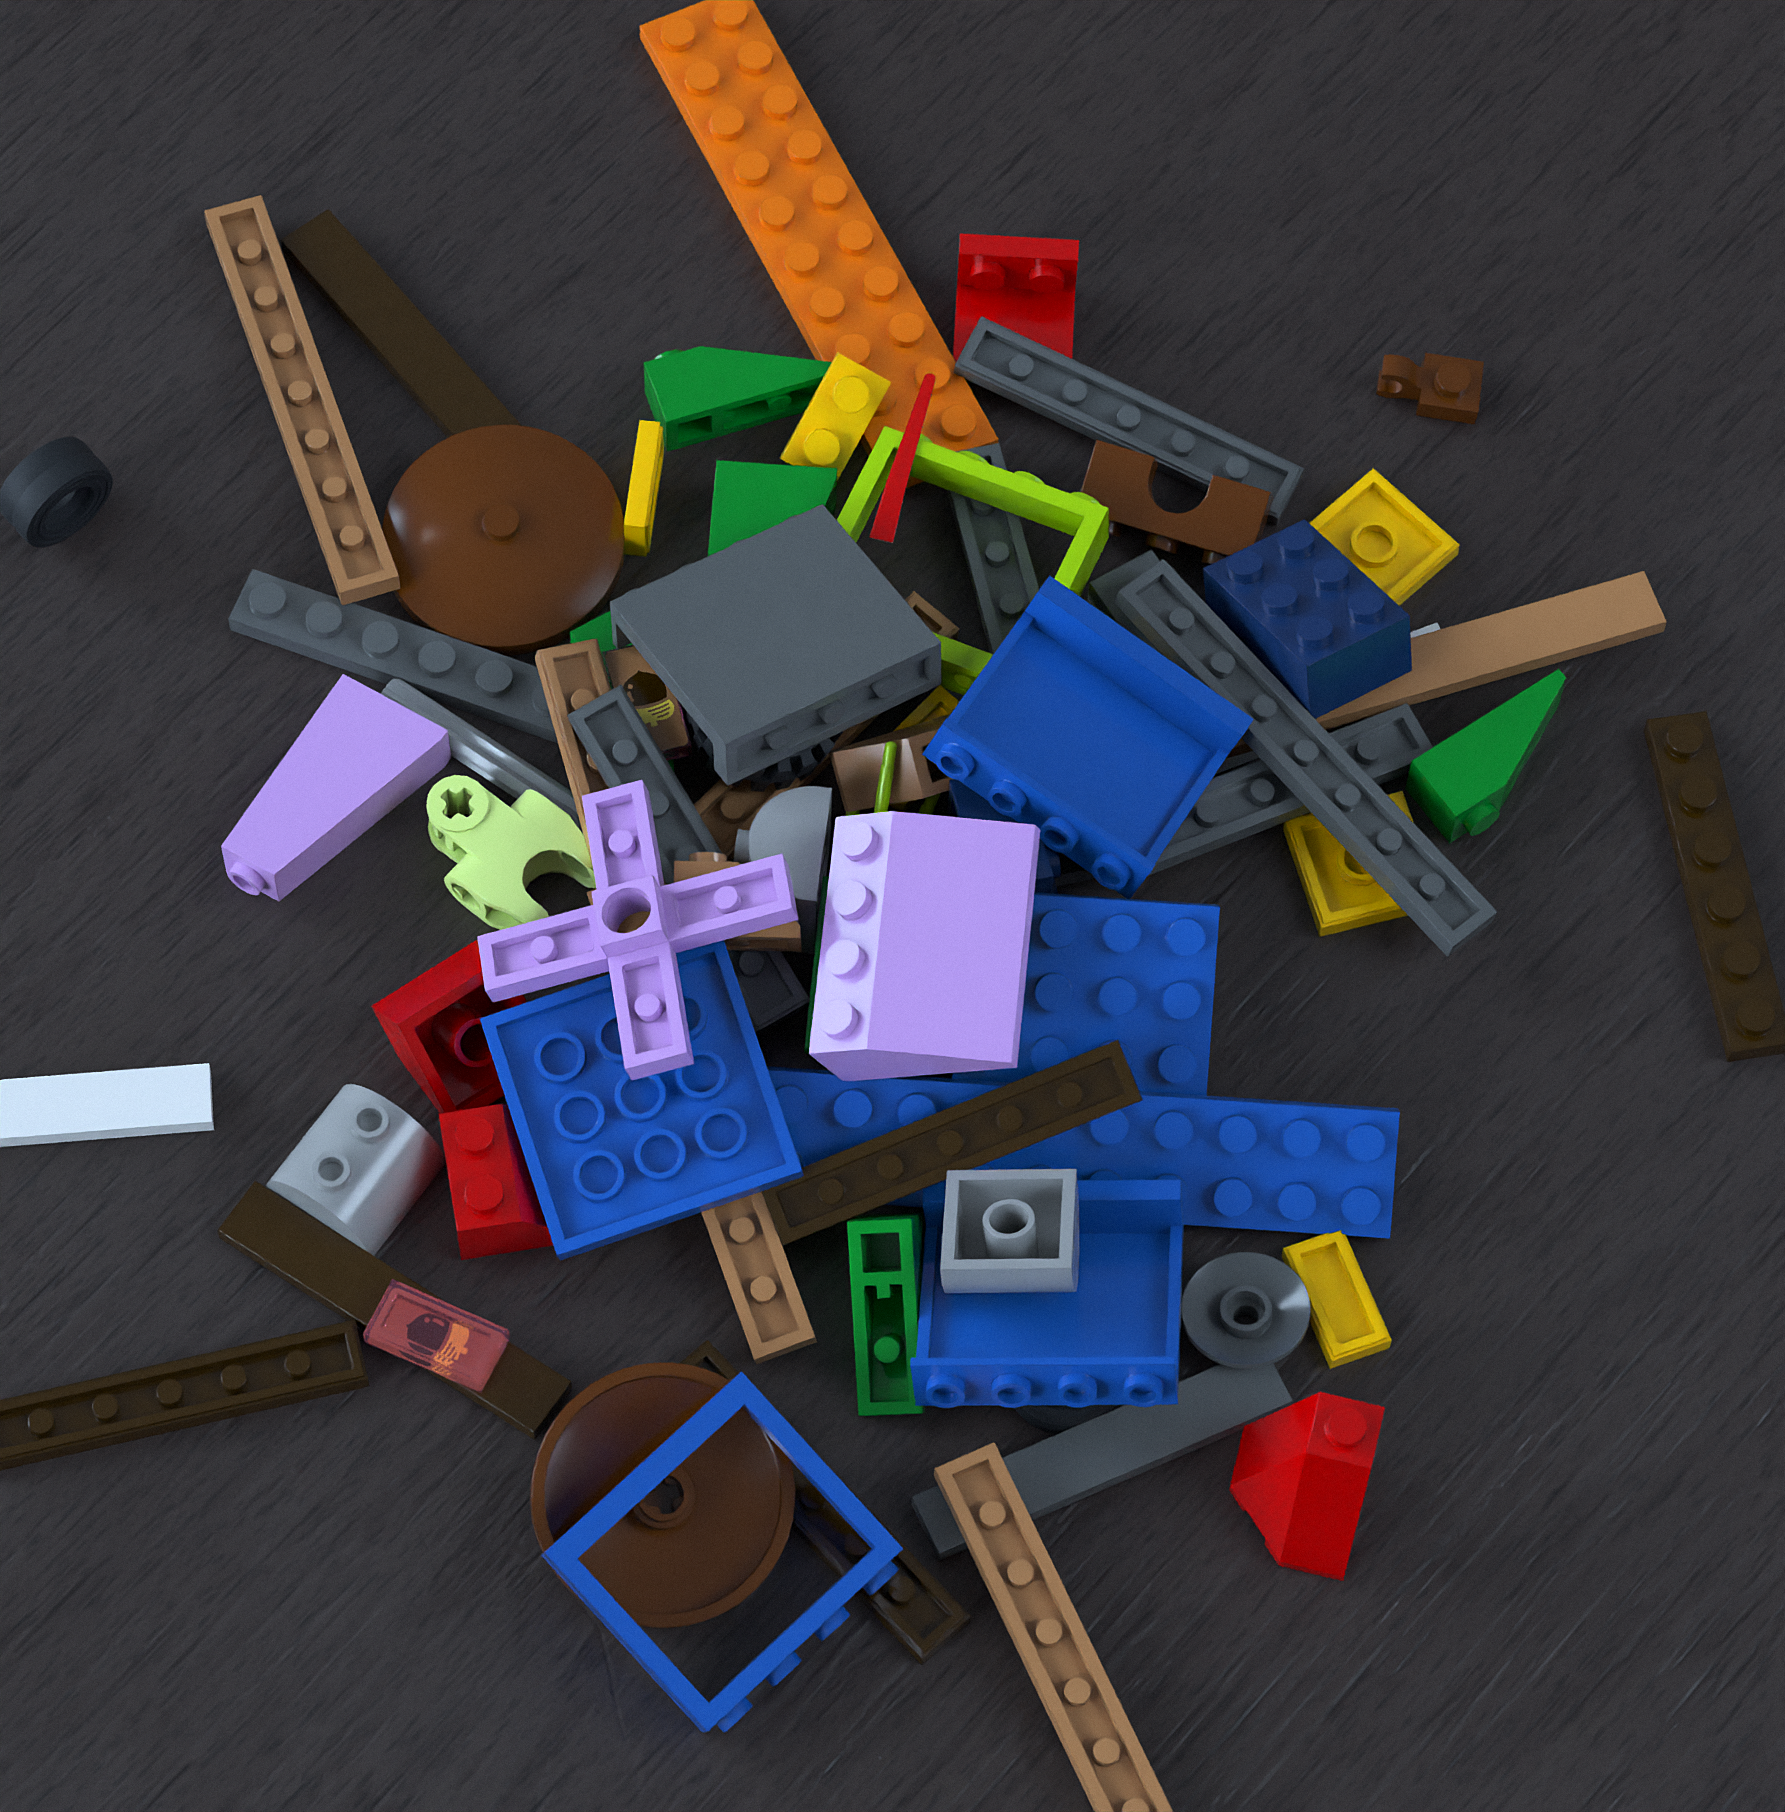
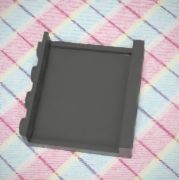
M823 504L800 515L791 516L776 526L747 539L739 540L728 548L695 563L684 565L667 576L643 587L632 589L623 596L610 601L613 644L619 649L632 643L711 740L714 751V770L727 786L941 685V642Z

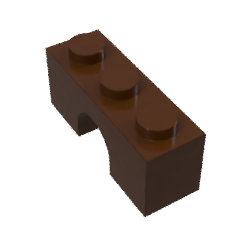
M1096 440L1081 493L1092 496L1102 506L1109 508L1110 536L1120 538L1123 528L1146 534L1143 545L1156 550L1178 555L1182 545L1202 551L1204 553L1201 562L1207 565H1211L1261 540L1274 499L1270 491L1212 475L1206 496L1196 508L1185 513H1170L1158 507L1153 498L1152 485L1159 464L1155 457Z

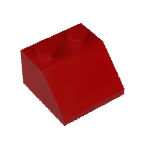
M477 940L371 1006L398 1058L440 1114L485 1107L504 1095L480 1018L515 1007L527 1001L524 995H519L492 1002L485 992Z
M498 1104L439 1114L461 1260L553 1246L508 1105Z

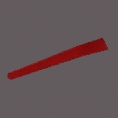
M932 373L926 374L923 378L890 470L869 538L891 543L894 541L907 482L936 380L935 375Z

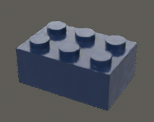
M1305 519L1203 568L1206 604L1315 719L1412 671L1410 615Z

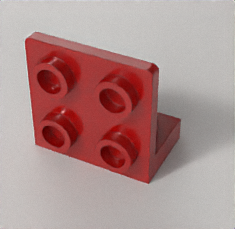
M960 233L953 347L955 362H957L981 316L1072 359L1079 240Z

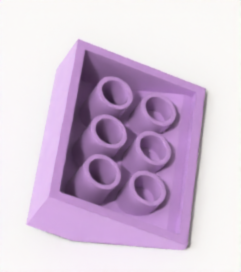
M896 811L836 817L809 1055L842 1081L1017 1068L1040 829L1034 824Z

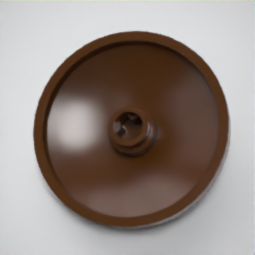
M491 425L478 427L450 436L431 447L411 464L398 481L388 501L382 526L383 534L399 575L400 589L394 590V593L410 617L423 628L505 656L528 654L554 646L568 639L570 631L593 620L611 597L620 578L625 556L623 512L615 489L605 472L586 452L572 442L556 434L529 426Z
M655 1362L620 1369L602 1377L578 1393L552 1422L540 1445L532 1471L530 1506L534 1530L542 1552L544 1553L725 1387L730 1380L709 1370L692 1365ZM741 1407L587 1549L578 1560L640 1627H683L723 1614L738 1605L758 1588L772 1571L783 1552L789 1537L795 1507V1482L791 1461L744 1408ZM551 1567V1569H552L553 1572L556 1574V1576L560 1579V1581L572 1592V1594H573L574 1596H576L578 1599H580V1598L577 1596V1594L567 1585V1583H566V1582L557 1574V1572Z

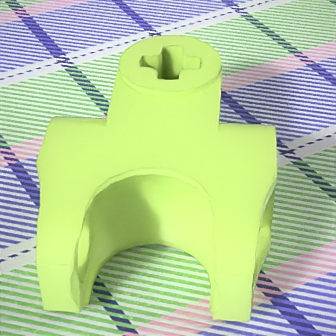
M460 775L443 778L430 790L426 807L429 816L428 833L431 842L440 852L457 863L445 876L444 882L451 894L462 905L489 926L503 930L549 917L548 912L525 891L529 883L540 875L551 872L563 873L587 888L596 889L594 871L583 833L570 815L540 793L531 789L526 790L509 807L485 789L478 781L468 776Z

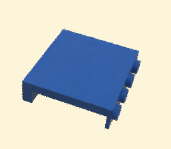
M1049 575L949 717L945 719L922 755L935 763L946 776L959 780L989 801L991 806L999 813L1009 816L1019 823L1036 825L1040 829V838L1046 846L1058 853H1063L1083 867L1101 885L1115 890L1125 898L1130 899L1152 871L1156 861L1254 719Z
M1181 1179L1077 1180L1079 1202V1274L1076 1292L944 1293L940 1265L946 1182H940L923 1189L922 1204L926 1228L916 1358H911L910 1363L916 1406L953 1408L956 1406L1000 1405L1007 1408H1017L1024 1405H1067L1080 1408L1089 1405H1134L1137 1407L1178 1405L1184 1237Z

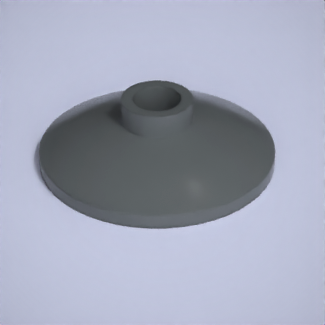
M1237 1252L1209 1261L1191 1277L1182 1296L1181 1318L1189 1340L1203 1355L1229 1367L1243 1369L1259 1368L1285 1358L1301 1343L1310 1322V1299L1303 1281L1288 1265L1265 1254ZM1241 1316H1250L1257 1322L1250 1325H1242L1234 1321Z

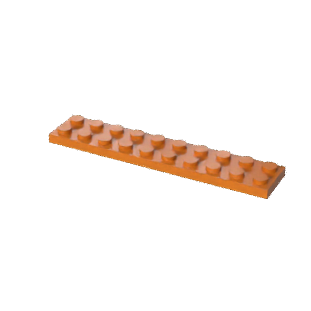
M704 0L640 25V39L815 359L832 362L838 352L891 382L860 439L868 456L871 454L884 426L901 432L905 431L923 378L928 373L934 374L936 380L921 434L929 438L934 444L952 451L998 443L999 439L965 378L954 373V366L956 364L954 358L753 0ZM909 476L906 488L921 483L923 480Z

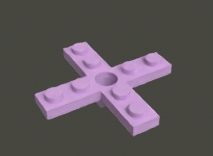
M643 780L584 795L582 800L597 889L591 891L593 905L477 936L485 992L492 1002H497L609 971L624 1067L630 1078L635 1080L692 1065L694 1060L676 953L799 920L789 865L783 854H778L664 885L650 794ZM637 912H650L647 921L637 930L628 933H617L620 924L628 916Z

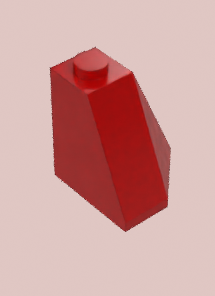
M1318 1392L1244 1426L1229 1491L1243 1512H1248L1265 1538L1266 1547L1279 1566L1343 1581L1373 1464L1385 1407Z

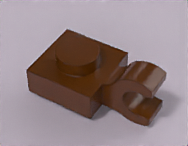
M1425 353L1422 365L1419 367L1407 357L1387 354L1383 357L1382 371H1379L1376 394L1385 398L1418 400L1416 416L1475 425L1479 413L1484 362Z

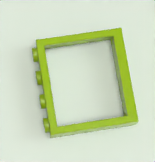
M884 426L837 519L839 524L855 542L860 537L886 485L904 432ZM921 434L909 476L1075 536L1054 579L1078 596H1081L1109 538V508L1102 506L1096 499L1085 493L1061 491L1045 485L1041 479L1033 474L1024 471L1012 473L989 464L976 453L952 451L934 444L929 438ZM933 632L941 642V686L965 695L993 654Z

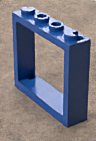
M741 1371L541 1556L702 1733L708 1732L714 1725H717L724 1733L753 1707L745 1696L761 1681L766 1679L774 1687L802 1661L795 1650L814 1633L820 1641H823L851 1615L843 1605L854 1594L863 1588L871 1596L899 1570L891 1560L903 1548ZM743 1407L870 1546L871 1550L711 1700L707 1701L578 1558Z

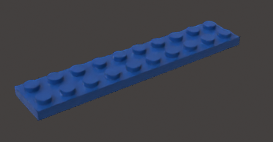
M767 1066L801 1168L1011 1083L921 1076L842 1081L829 1070ZM1140 1091L1143 1101L972 1169H1076L1077 1180L1181 1179L1184 1225L1315 1234L1334 1233L1341 1230L1342 1234L1346 1236L1390 1238L1400 1112L1398 1108ZM923 1190L885 1205L923 1207Z

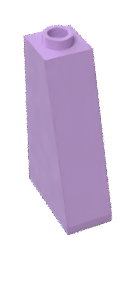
M342 674L221 845L226 873L229 879L238 888L251 895H259L262 892L277 901L282 900L446 766L451 758L448 730Z

